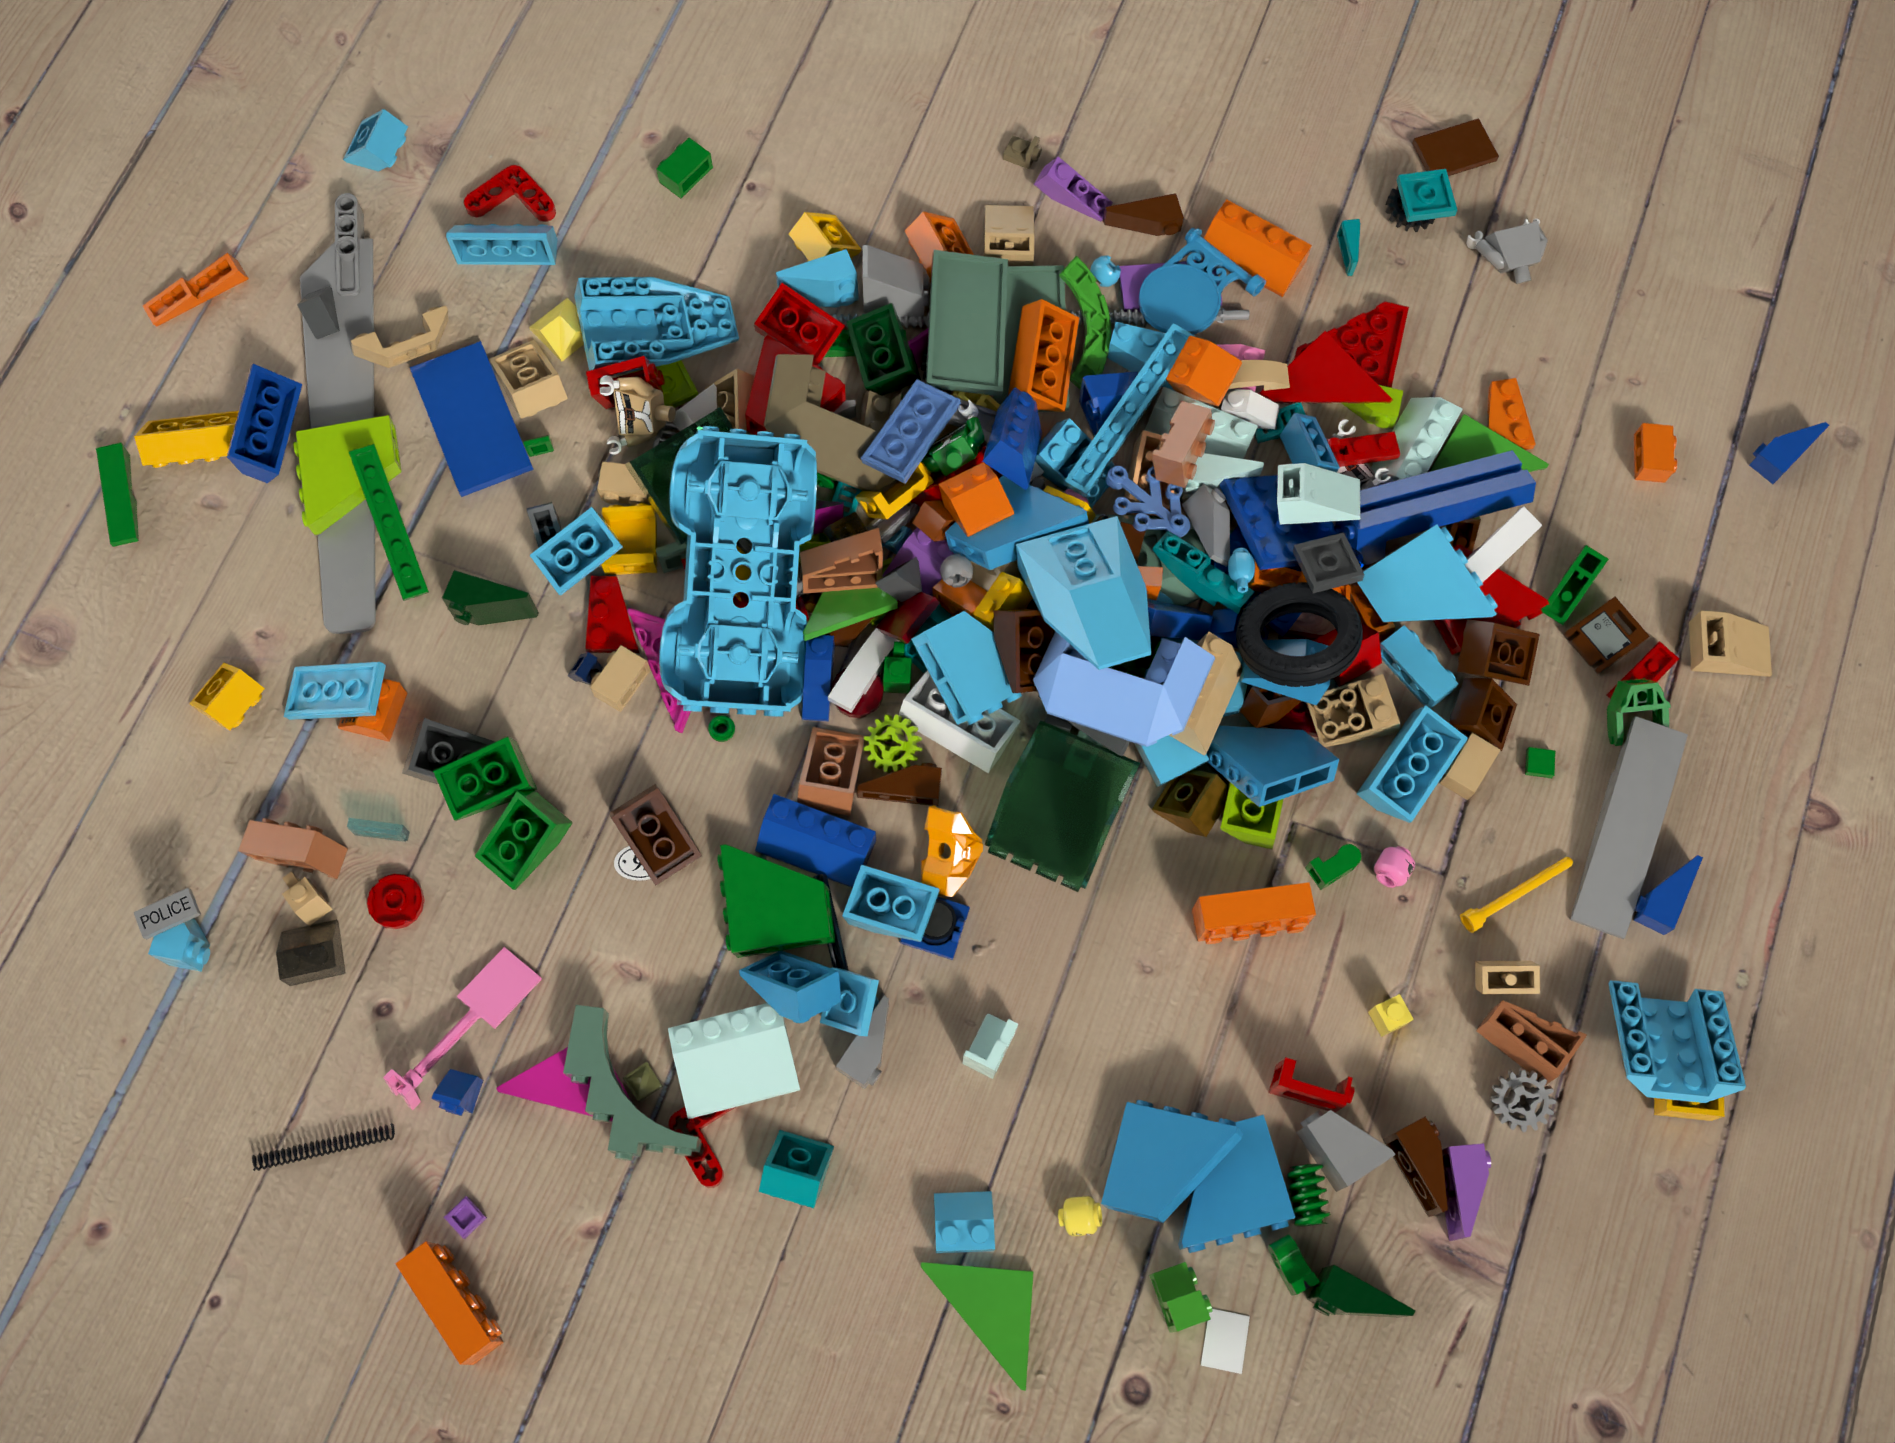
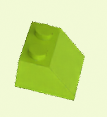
M1230 782L1220 829L1245 844L1273 849L1284 799L1258 807Z

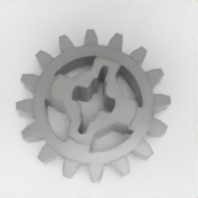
M1523 1068L1519 1069L1518 1075H1515L1512 1070H1508L1509 1078L1505 1079L1499 1076L1498 1078L1502 1084L1500 1086H1492L1497 1095L1490 1096V1100L1498 1104L1492 1110L1495 1114L1502 1113L1499 1117L1500 1122L1503 1124L1509 1120L1508 1126L1512 1130L1517 1125L1520 1126L1522 1132H1526L1527 1125H1531L1534 1130H1538L1537 1122L1541 1121L1547 1124L1548 1122L1544 1117L1545 1114H1554L1549 1105L1555 1104L1556 1100L1548 1096L1554 1090L1551 1086H1545L1547 1080L1543 1076L1537 1079V1073L1534 1070L1529 1075H1526V1071ZM1521 1082H1529L1537 1087L1527 1088ZM1511 1087L1508 1097L1504 1098L1506 1091ZM1525 1095L1527 1097L1525 1099L1526 1104L1521 1105L1519 1103V1096ZM1541 1102L1540 1108L1535 1113L1537 1104ZM1509 1112H1519L1524 1115V1118L1515 1117Z

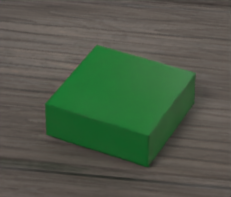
M1528 747L1526 749L1525 775L1552 779L1555 776L1556 751Z

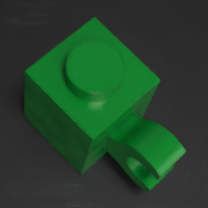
M894 641L893 657H885L884 693L908 694L910 692L912 658H904V642Z

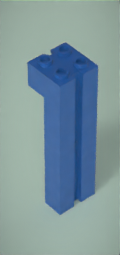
M1511 450L1360 490V520L1336 521L1334 530H1336L1337 534H1345L1360 566L1379 562L1385 558L1386 541L1426 531L1437 524L1441 527L1531 503L1534 499L1536 481L1527 469L1522 470V462Z

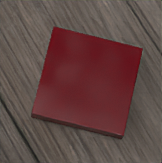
M920 592L904 602L897 600L898 608L889 611L876 628L881 633L908 644L940 602L934 596Z

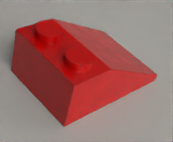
M781 283L754 323L755 331L766 337L769 335L801 355H814V365L821 363L845 327L843 323L784 283Z

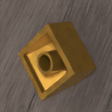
M1192 769L1170 780L1151 810L1187 833L1207 837L1225 808L1229 788L1217 774Z

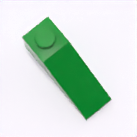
M1584 545L1548 598L1549 604L1541 609L1542 612L1563 625L1609 559L1589 546Z

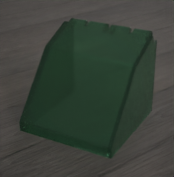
M1040 720L1006 782L985 845L989 847L988 853L1003 860H1006L1008 854H1012L1013 857L1010 863L1031 871L1035 864L1038 866L1035 873L1053 882H1056L1060 875L1064 877L1060 885L1079 892L1080 887L1086 889L1137 773L1140 762L1125 756H1119L1107 748Z

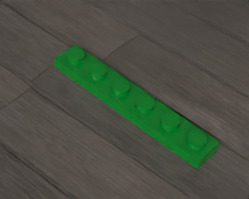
M375 444L349 451L403 601L429 593Z

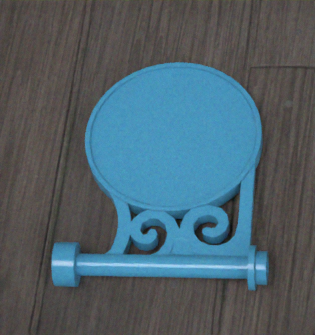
M1193 227L1185 236L1187 245L1162 267L1154 270L1145 278L1140 288L1139 308L1145 320L1160 332L1167 333L1174 323L1194 335L1204 331L1215 321L1220 310L1221 293L1229 283L1237 279L1243 281L1247 285L1245 290L1254 297L1264 288L1266 280L1259 274L1254 277L1201 237V229ZM1189 254V256L1187 257V264H1177L1182 258ZM1217 267H1224L1231 273L1227 275V272L1224 268H1218L1216 270V276H1214L1212 274V271Z

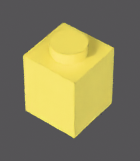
M1400 994L1374 1006L1368 1011L1381 1037L1414 1020Z

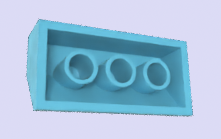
M465 224L454 225L446 233V238L457 264L556 265L558 239L553 226L544 224L537 226H523L521 224L512 226Z
M1425 705L1411 713L1356 794L1377 811L1411 823L1468 738Z

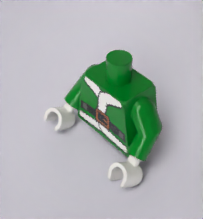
M968 400L969 407L966 410L961 405L958 407L959 412L967 419V422L935 441L921 462L924 463L930 473L941 472L944 476L949 475L977 457L980 445L985 440V435L977 417L979 410L970 400Z

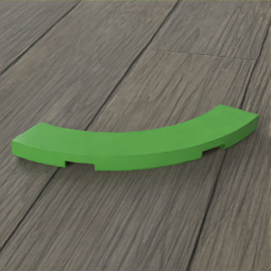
M1076 255L1059 276L1076 297L1084 321L1085 338L1082 355L1070 376V381L1081 390L1082 378L1084 376L1103 373L1111 341V322L1108 306L1104 295H1102L1096 283L1097 280Z

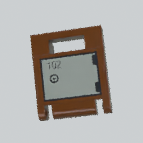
M1616 596L1564 633L1566 638H1569L1576 632L1579 634L1570 644L1590 667L1599 660L1602 661L1603 664L1595 669L1598 675L1650 637ZM1617 613L1633 633L1628 635L1613 616Z

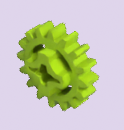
M895 714L894 718L891 715H885L884 722L881 719L875 720L876 728L870 726L867 728L871 732V736H864V740L869 741V745L864 747V751L871 752L867 759L872 762L876 761L875 768L881 769L883 767L884 772L888 773L893 768L894 772L902 769L901 766L904 768L910 767V760H918L914 754L915 751H922V748L917 746V742L921 741L922 737L915 736L918 727H909L911 725L910 719L905 718L902 721V716ZM904 731L908 737V742L904 737ZM885 741H896L901 746H890L885 744ZM878 746H879L880 750L882 751V755H880V753H879V751H878ZM906 752L904 756L899 759V756Z

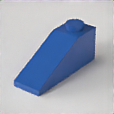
M1823 422L1775 437L1768 445L1762 443L1754 451L1753 455L1756 458L1749 466L1770 483L1774 484L1828 428L1829 424Z
M821 635L806 642L802 720L829 722L830 701H828V696L831 693L833 678L834 636Z
M1697 855L1645 896H1640L1635 907L1637 913L1633 921L1662 935H1666L1674 930L1703 857Z

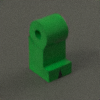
M1346 844L1330 859L1322 862L1318 856L1310 861L1305 869L1318 888L1322 890L1353 871L1361 861V852L1356 846Z
M1289 1234L1268 1245V1250L1275 1262V1266L1291 1296L1298 1295L1320 1282L1314 1271H1311L1299 1247Z

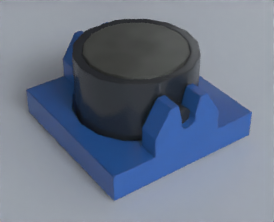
M937 897L922 941L918 942L901 938L900 944L953 960L970 907Z

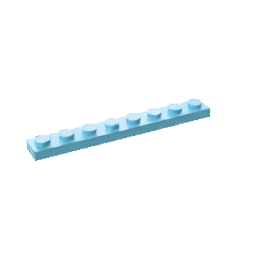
M1174 323L1172 324L1064 480L1065 486L1081 496L1087 497L1165 383L1190 335L1195 337V335Z

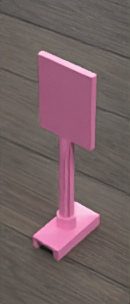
M504 947L457 995V998L470 1008L465 1016L413 1070L410 1069L402 1077L391 1069L383 1077L391 1092L395 1096L398 1094L403 1096L408 1107L414 1110L421 1102L415 1092L416 1087L423 1081L422 1078L467 1030L479 1018H482L496 1029L542 978Z

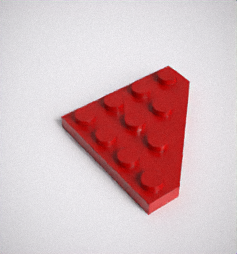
M1384 301L1377 305L1375 309L1367 313L1363 312L1348 320L1343 326L1337 329L1333 328L1327 331V333L1378 385L1392 388L1409 307ZM1312 342L1308 344L1304 343L1297 347L1294 359L1298 357Z

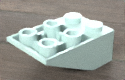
M1306 463L1278 465L1277 505L1280 525L1360 520V479Z

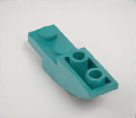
M1167 531L1153 547V551L1163 564L1184 585L1211 605L1215 606L1217 602H1220L1239 614L1253 597L1254 591L1248 588V591L1245 593L1238 592L1237 583L1233 582L1229 575L1211 565L1209 555L1173 533Z

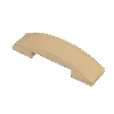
M1241 360L1242 365L1229 389L1263 385L1264 391L1290 388L1287 364L1269 360Z

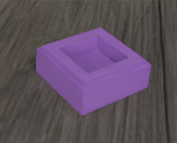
M467 1196L444 1216L463 1239H466L487 1219Z

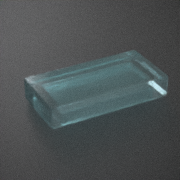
M355 818L348 819L347 828L354 835L402 842L408 841L410 832L404 825Z

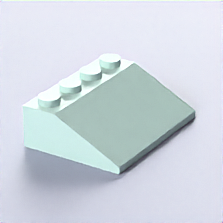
M768 1003L668 1028L672 1054L688 1119L800 1090L784 1017L780 1016Z

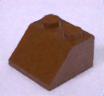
M1464 678L1461 689L1458 691V698L1453 712L1450 715L1449 724L1467 738L1474 733L1502 751L1517 704L1492 678Z

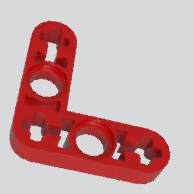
M518 165L506 167L470 192L464 199L467 213L475 218L484 216L512 195H515L539 221L548 222L556 215V208L552 199ZM511 177H519L521 184L519 185L516 179ZM494 187L502 189L498 195L489 194L490 190ZM532 189L536 191L532 197L523 196L526 190ZM540 202L541 205H542L545 209L548 208V210H547V211H544L543 209L540 210V207H539L538 203ZM473 203H476V204H480V205H479L478 207H476L475 205H472V204H473Z
M685 1107L670 1117L668 1122L670 1130L684 1134L681 1129L675 1130L674 1127L678 1125V1118L688 1119ZM734 1108L714 1112L709 1117L699 1116L691 1118L686 1124L690 1134L696 1130L697 1135L694 1136L698 1137L703 1143L704 1152L699 1157L685 1156L698 1181L707 1188L718 1186L724 1178V1171L700 1129ZM709 1155L712 1159L706 1161L712 1170L718 1169V1172L715 1174L716 1180L713 1182L710 1179H703L706 1171L702 1165L698 1168L695 1166L696 1163L704 1161Z

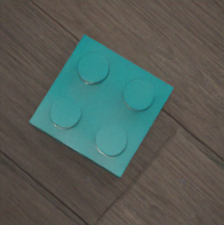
M1446 169L1398 175L1396 181L1407 222L1456 215L1458 210Z

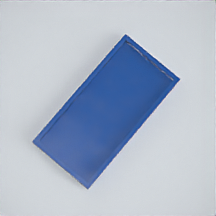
M481 341L409 367L461 497L534 470Z

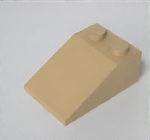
M535 340L489 359L499 381L521 419L533 416L543 409L556 406L568 399L559 374Z

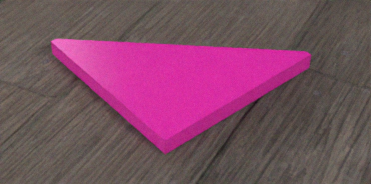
M628 608L627 612L631 616L640 644L648 658V664L654 679L658 683L661 691L660 694L667 711L670 713L675 731L683 733L691 711H683V705H677V699L665 689L660 675L659 651L665 619Z
M568 1047L496 1088L502 1094L593 1117V1115L585 1112L591 1080H588V1084H577L570 1082L571 1078L563 1073ZM614 1069V1072H615V1075H616V1078H617L618 1082L620 1083V1085H621L622 1089L624 1090L626 1096L630 1099V1097H629L627 1091L625 1090V1088H624V1086H623V1084H622L620 1078L618 1077V1075H617V1073H616V1071H615V1069Z

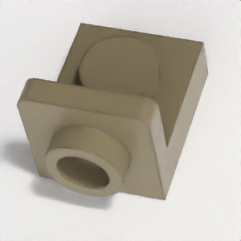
M1012 136L1003 153V160L1030 169L1033 161H1038L1042 148L1039 147L1040 137L1035 136L1033 141L1029 142Z

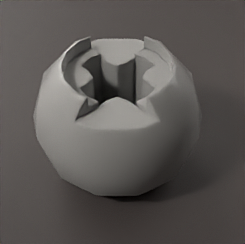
M961 554L950 555L942 562L940 567L942 580L954 588L966 585L973 577L971 561L965 556H961Z

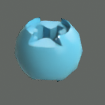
M1110 256L1098 257L1090 268L1091 273L1101 283V287L1112 286L1120 277L1121 269L1119 265L1115 266L1110 260Z

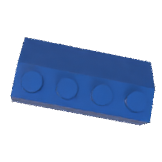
M252 364L227 458L242 474L269 483L279 475L302 384L256 364Z
M1015 387L999 406L982 461L1024 490L1029 487L1042 436L1036 401L1027 392L1020 391Z
M773 794L763 818L755 852L816 875L826 874L828 879L853 888L861 865H867L877 841L876 831Z

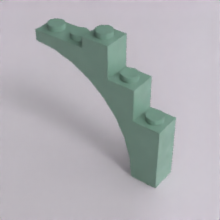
M576 1005L563 1073L571 1078L570 1082L588 1084V1080H591L585 1112L593 1115L592 1120L610 1122V1118H613L608 1151L615 1154V1159L632 1161L633 1156L641 1157L643 1145L646 1146V1151L663 1153V1148L675 1149L674 1154L691 1156L692 1151L700 1152L701 1140L698 1137L678 1133L655 1123L641 1113L630 1101L616 1078L609 1056L607 1039L609 1013L604 1008Z

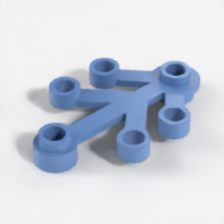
M1115 466L1108 471L1106 483L1110 488L1115 490L1124 488L1140 501L1130 502L1125 497H1118L1113 505V510L1118 515L1139 513L1133 521V527L1136 530H1165L1179 538L1188 533L1190 521L1185 515L1181 514L1180 497L1183 492L1182 487L1173 484L1168 485L1165 492L1170 503V511L1162 506L1160 481L1151 476V474L1155 475L1154 467H1151L1146 474L1150 495L1128 478V473L1124 467ZM1170 490L1176 491L1177 494H1173ZM1118 504L1124 505L1125 508L1119 507ZM1147 514H1156L1161 519H1150ZM1138 520L1145 522V524H1140Z

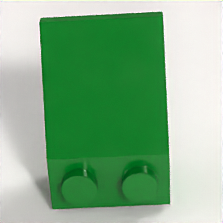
M510 737L503 738L433 771L454 821L506 804L512 800L517 791L537 790L517 741Z
M517 791L475 857L511 889L516 890L559 845L573 822L537 791Z

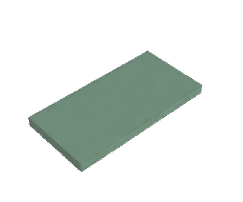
M934 250L932 256L926 368L927 384L943 390L993 396L1002 395L1008 259Z
M1064 265L1008 266L1003 393L1001 396H993V399L1000 405L1008 397L1022 306L1043 299L1066 311L1065 282L1059 276L1064 270ZM1068 389V395H1067V402H1066L1065 411H1069V408H1070V407H1069V389ZM1038 410V412H1055V411Z

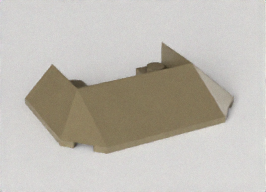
M778 354L775 358L764 422L767 432H772L774 437L784 438V434L800 435V439L807 440V444L816 451L818 473L860 490L876 492L894 482L896 479L863 464L861 457L904 398L902 393L890 400L872 391L866 392L863 397L859 424L820 407L826 372L812 366L814 355Z

